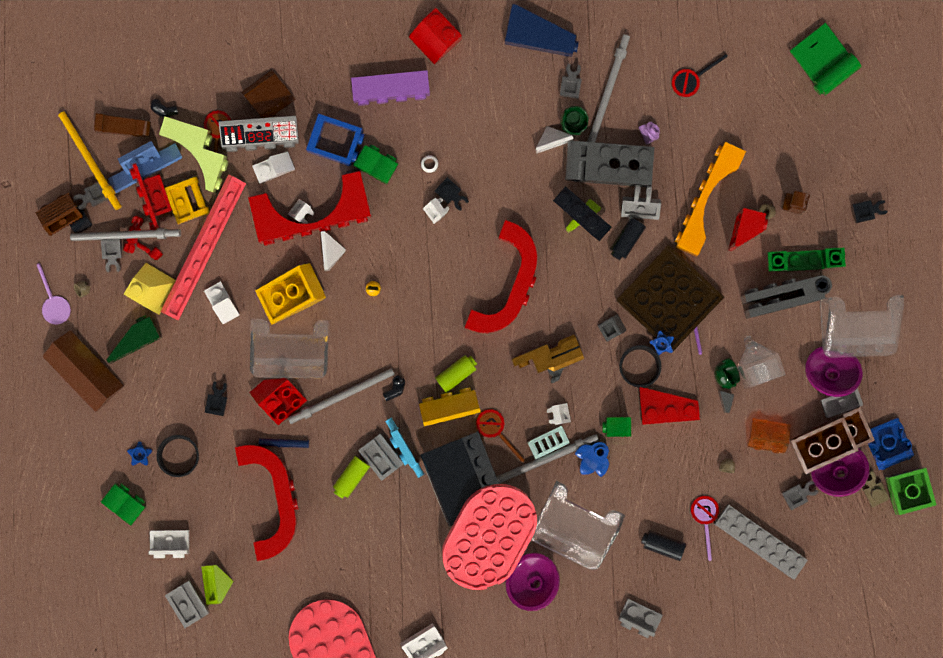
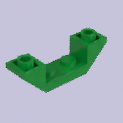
M845 247L813 251L767 252L768 272L823 270L846 267Z

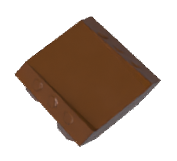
M272 70L241 92L261 118L275 117L276 113L288 107L296 100Z

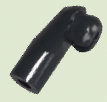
M159 99L151 101V110L162 118L179 114L177 105L165 107Z
M395 376L392 389L383 393L386 402L403 394L405 380L402 376Z

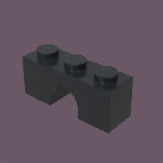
M566 186L553 200L599 242L612 228Z

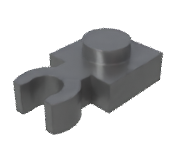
M570 64L567 65L566 72L568 77H562L560 96L579 98L582 79H578L576 76L581 71L580 65H578L576 72L570 70Z
M99 182L85 188V195L77 194L73 197L74 201L78 199L83 200V204L77 206L79 210L86 208L88 203H91L92 207L109 200L102 193L103 189Z
M121 239L101 240L102 259H108V263L105 266L106 272L111 271V264H114L117 272H119L121 264L117 261V258L123 257Z
M808 481L804 488H801L798 484L782 493L790 510L808 502L806 496L818 494V490L809 491V486L814 483L813 481Z

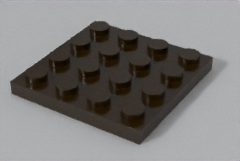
M668 245L616 301L656 339L659 331H662L666 337L673 336L674 339L671 347L674 351L725 297Z

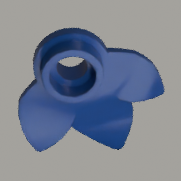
M605 443L584 444L576 450L575 455L582 459L580 463L581 474L587 475L595 471L600 477L605 475L609 468V461L607 459L609 449ZM602 449V453L598 455L597 450Z

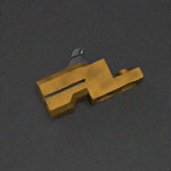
M573 334L559 340L558 345L552 349H549L548 345H544L513 358L512 363L514 367L519 366V368L530 365L529 361L532 360L537 373L547 370L552 376L550 382L554 383L559 381L561 373L566 366L583 360L584 356Z

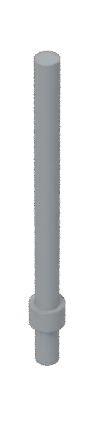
M623 34L619 48H616L615 60L587 142L596 141L622 60L625 59L627 54L626 48L630 39L628 35Z
M157 228V230L71 233L70 239L71 241L132 238L167 239V237H180L181 229Z
M392 368L313 406H306L300 412L287 418L290 424L303 418L308 419L312 417V414L395 374Z
M597 434L583 440L582 438L575 440V443L498 475L496 476L499 483H502L572 453L584 444H593L599 441Z

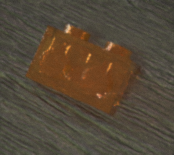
M753 418L748 447L755 450L772 451L777 454L786 453L789 445L791 425Z

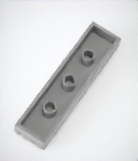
M728 504L714 523L793 580H795L808 561Z

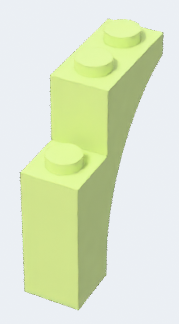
M164 117L159 135L180 143L193 154L202 169L205 179V190L216 193L221 188L223 182L221 175L223 171H226L228 161L226 160L227 156L206 150V147H209L212 142L211 131Z

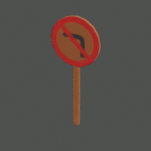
M220 110L209 113L204 120V129L211 131L210 135L212 138H215V153L218 152V141L220 138L219 121H232L227 113Z
M492 409L481 412L476 421L479 433L488 438L499 436L519 460L524 462V458L501 433L505 425L503 416L498 411Z

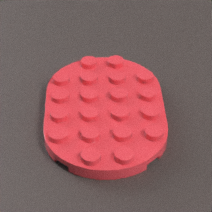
M493 484L477 490L466 500L442 548L444 567L449 577L455 583L472 590H485L487 587L497 583L498 585L503 583L510 577L531 541L537 526L535 507L528 495L511 485Z
M324 599L310 603L296 615L291 624L289 646L293 658H376L362 619L353 608L340 601Z

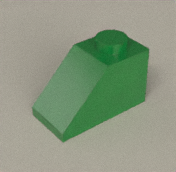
M631 417L606 418V421H602V433H606V437H631Z

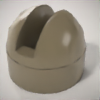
M761 205L759 212L766 213V210H769V213L766 214V219H771L775 216L776 212L773 205Z
M79 281L74 284V290L80 298L90 292V286H87L88 283L86 281Z
M730 458L724 459L720 463L719 470L726 473H734V461Z

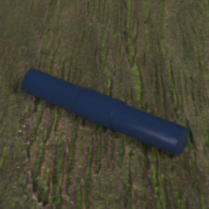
M259 438V446L309 448V440Z

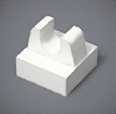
M434 198L423 208L434 224L449 211V207L443 208L440 204L443 201L442 198Z
M299 199L288 215L298 222L307 224L308 221L304 219V216L307 213L313 216L314 212L308 204Z
M567 403L554 405L547 409V413L552 412L554 419L549 420L550 424L558 425L571 422Z

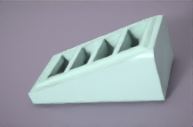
M560 426L527 443L536 460L570 442L563 427ZM556 432H559L563 440L562 443H559L555 435ZM552 435L556 446H552L548 436ZM544 438H545V440H546V442H547V445H548V447H549V449H547V450L545 449V447H544V445H543V443H542V441H541V440L544 439ZM534 443H539L542 450L541 453L538 452Z

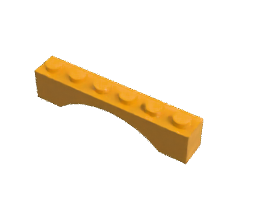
M727 142L723 146H718L715 152L717 159L715 163H710L706 172L709 173L707 180L703 179L698 189L701 191L699 198L695 197L691 204V208L694 209L691 215H686L683 222L685 228L683 232L679 231L675 239L677 243L676 248L695 257L699 255L706 240L703 216L707 199L720 180L738 170L746 151Z

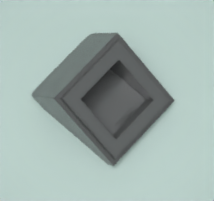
M618 314L598 325L606 342L627 331Z
M718 391L724 413H729L734 394Z

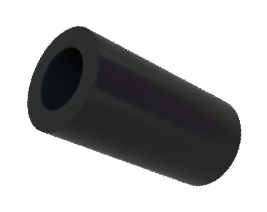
M630 217L610 247L612 251L610 255L619 261L621 258L626 259L646 229V226Z
M651 530L648 533H644L641 543L644 544V549L677 561L681 560L686 547L684 542Z

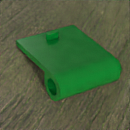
M826 23L790 50V53L814 83L813 88L819 95L823 94L826 96L862 67L859 60L852 53L847 52Z

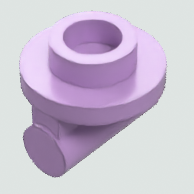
M648 122L638 127L646 145L659 138L660 130L656 124Z

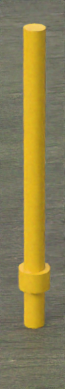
M65 111L59 113L58 116L102 187V193L105 198L109 199L115 210L120 209L122 206L115 196V190L112 186H109Z

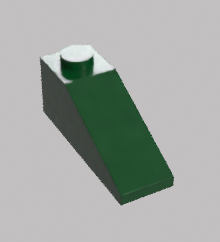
M145 315L135 320L136 324L131 326L106 359L108 363L112 364L162 338L152 317L147 318Z

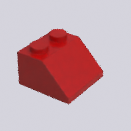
M435 8L419 23L408 38L435 65L462 40V35Z

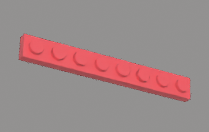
M228 174L161 310L162 313L179 321L246 185L243 181Z

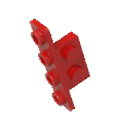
M133 162L131 163L132 168L129 169L132 179H136L139 186L136 187L139 198L143 197L145 202L142 205L145 215H149L151 222L148 223L150 230H157L159 227L155 216L172 211L160 174L142 179L137 164Z

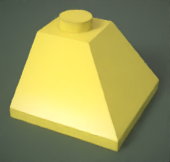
M145 263L133 277L124 295L160 315L176 280Z

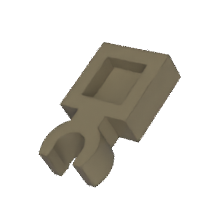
M870 471L871 479L865 483L868 488L863 491L871 507H875L890 498L882 482L876 483V475L873 471Z

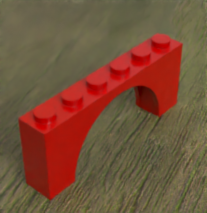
M361 172L342 175V194L336 208L327 217L314 223L300 224L285 219L274 209L267 193L248 197L258 242L268 246L275 244V240L278 239L289 241L293 240L295 235L301 234V237L312 235V231L319 230L321 233L323 231H330L333 226H338V228L348 227L350 222L357 221V224L368 222V218H371V213Z

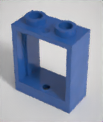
M318 114L306 150L309 153L351 167L352 162L355 163L359 152H356L358 144L362 145L365 134L362 133L363 129ZM325 123L356 132L347 158L317 148Z

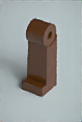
M99 113L95 115L94 131L96 133L133 137L150 136L151 122L108 116Z
M794 191L793 194L786 193L782 210L799 215L807 210L810 194Z

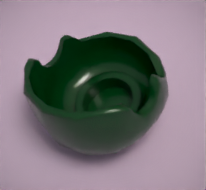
M570 106L562 112L560 124L562 129L568 134L580 135L588 127L589 117L586 110L582 107Z
M727 358L716 365L714 370L716 382L722 388L731 389L736 387V384L740 382V375L733 360Z

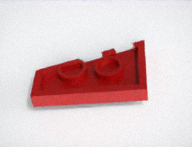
M639 387L642 425L700 420L699 403L697 400Z

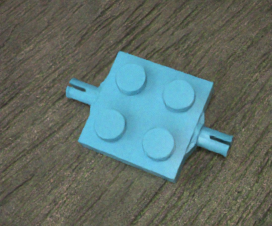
M392 418L386 420L385 422L392 435L390 441L395 449L399 447L402 452L399 455L404 465L409 464L418 478L423 476L425 473L399 432V427H397Z

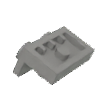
M627 598L618 620L621 621V626L629 630L632 627L639 630L638 634L649 638V636H655V631L663 615Z

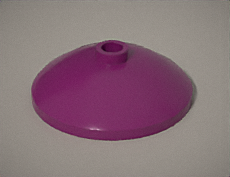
M831 345L819 347L809 355L805 364V373L810 384L816 390L828 396H847L853 393L862 381L863 371L859 360L850 351L842 347Z
M858 448L859 451L812 471L811 476L814 484L819 490L830 496L844 497L856 493L865 485L869 476V463L865 454Z
M530 553L522 556L514 572L506 580V591L509 599L515 606L526 611H538L545 608L554 600L559 590V571L555 563L542 554Z

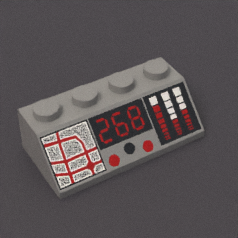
M296 116L219 121L222 149H226V152H237L238 148L253 151L257 150V147L263 146L265 149H275L276 145L292 148L295 147V144H299Z

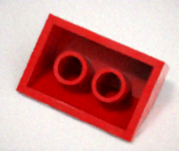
M746 208L739 211L736 215L728 251L737 249L766 230L768 224L766 213Z

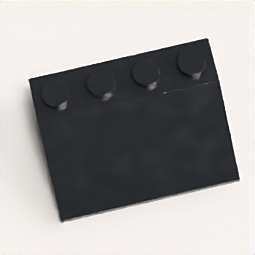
M479 432L420 455L449 527L454 524L464 503L473 493L483 487L499 484Z

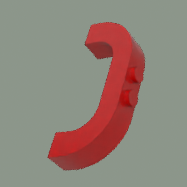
M507 220L503 224L498 239L513 245L519 251L521 266L508 301L500 312L485 315L471 310L465 329L476 333H494L509 326L518 316L522 305H527L530 297L527 291L529 287L533 288L537 278L534 277L537 266V251L532 238L522 227Z
M257 445L235 447L238 466L259 464L265 467L272 476L280 515V526L276 534L271 538L253 542L257 561L270 559L288 547L296 532V510L299 509L297 498H293L292 491H295L293 479L290 480L284 462L273 451Z

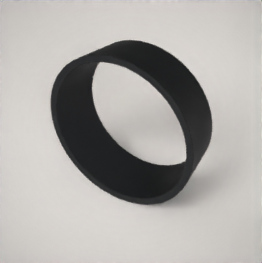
M644 345L633 346L626 350L619 364L621 376L628 384L634 387H647L653 384L658 379L662 368L659 355L652 348ZM634 350H645L656 361L657 369L654 377L643 384L629 381L622 370L624 358Z
M170 436L163 440L158 447V465L169 476H186L198 464V448L186 436ZM175 439L189 441L196 450L197 458L194 466L184 473L170 471L162 460L164 447Z

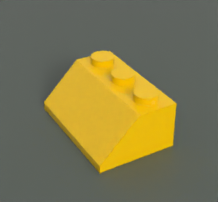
M469 387L459 390L460 394L452 395V392L441 394L440 399L434 400L433 397L422 399L423 403H420L419 407L424 426L480 413L475 390L471 391Z

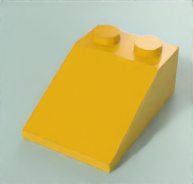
M310 263L298 265L255 290L271 325L326 298Z

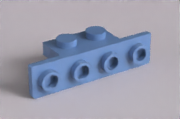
M150 141L118 158L123 171L108 178L109 183L115 192L118 193L137 183L136 179H132L129 170L132 168L131 163L135 162L137 164L141 178L144 179L182 159V155L176 143L158 152L153 142Z

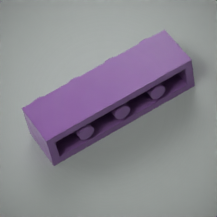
M427 70L351 78L353 101L358 103V106L369 105V102L377 101V104L388 103V100L396 99V102H405L407 98L414 97L415 100H424L426 96H430Z

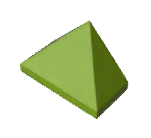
M217 565L201 566L206 605L222 603L234 581Z

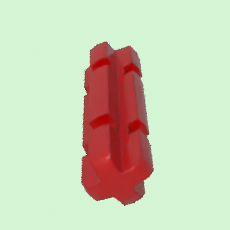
M133 216L132 226L129 227V231L141 230L139 228L143 224V218ZM138 238L126 239L127 243L124 244L123 251L134 253L136 247L134 244H137Z

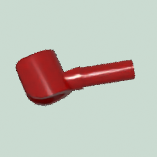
M139 242L136 244L138 248L145 251L154 260H158L163 255L157 247L151 251Z

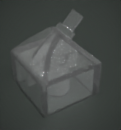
M751 336L744 338L746 349L737 368L745 389L786 375L777 352L752 340Z

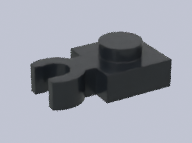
M448 177L434 191L447 204L453 201L455 208L459 211L462 210L458 205L459 201L463 200L465 203H469L466 197L458 195L461 189Z
M871 200L852 204L855 223L874 220L875 213L878 215L886 214L887 210H879V205L884 204L885 200H880L875 205H872Z
M213 382L212 389L214 395L208 394L205 413L219 416L225 415L228 398L222 396L228 387L226 383H224L222 390H218L217 382Z

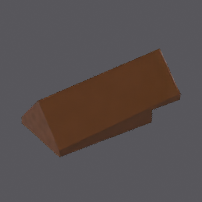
M71 330L54 341L42 356L95 412L100 410L124 387L114 374Z
M858 406L790 441L805 474H808L859 451V447L871 443L875 439L861 407Z

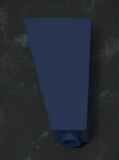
M512 4L505 45L572 57L573 52L577 53L579 41H575V34L516 4Z

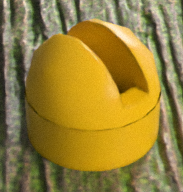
M370 281L365 289L368 295L377 296L381 291V286L376 281ZM368 287H378V291L368 290Z

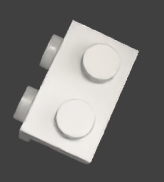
M189 530L150 531L149 555H154V558H165V554H173V558H185V554L190 553Z
M433 623L400 643L408 658H434L440 656L448 649L444 639Z

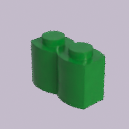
M371 144L369 147L365 145L355 161L354 167L387 185L398 167L397 159L389 154H386V156L380 154V149Z
M115 483L101 503L131 526L145 510V501L138 495L132 496L129 493L130 489L123 483H120V485Z

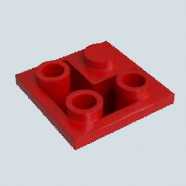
M287 378L263 380L249 392L256 403L277 425H280L307 401Z

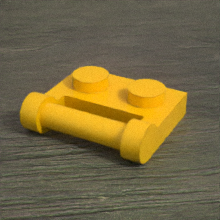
M193 177L165 188L178 225L210 213L209 207H206L198 186V177ZM188 186H191L199 208L197 211L193 210L185 189Z

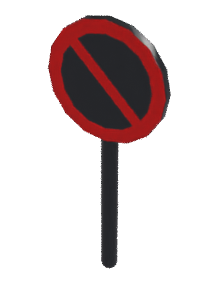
M724 54L697 74L689 69L678 71L672 79L674 92L681 97L693 96L700 87L699 76L727 58L728 55Z

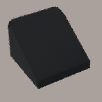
M83 209L80 210L82 218L69 224L75 233H81L92 226L90 219Z

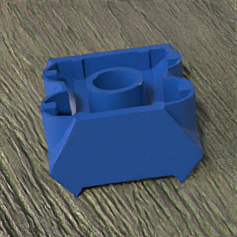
M899 418L870 429L875 441L868 443L879 470H885L914 456L912 443L907 439Z

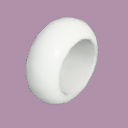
M427 155L422 159L421 167L425 172H434L438 168V160L432 155ZM427 159L435 161V166L432 169H427L424 166V162Z

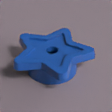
M659 331L657 339L650 341V344L655 347L658 355L663 352L672 353L671 343L674 337H666L662 331Z
M138 442L135 449L127 450L132 457L131 465L134 466L142 463L147 466V457L152 453V450L145 449L142 443Z

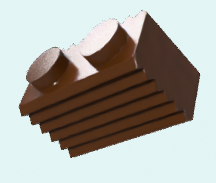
M69 193L58 196L55 201L48 205H43L40 210L35 212L42 227L49 236L56 234L59 230L82 218L77 204Z

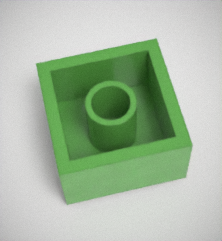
M921 467L885 477L895 515H902L937 505L927 468Z

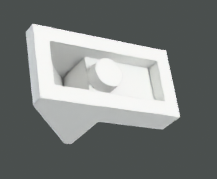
M288 152L270 156L268 160L252 166L259 184L295 170Z
M221 281L204 290L222 324L240 315Z

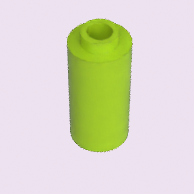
M464 355L435 377V379L447 393L477 370L475 368L477 363L471 355L468 358Z
M354 456L333 485L335 489L333 493L342 499L344 496L348 498L370 466Z

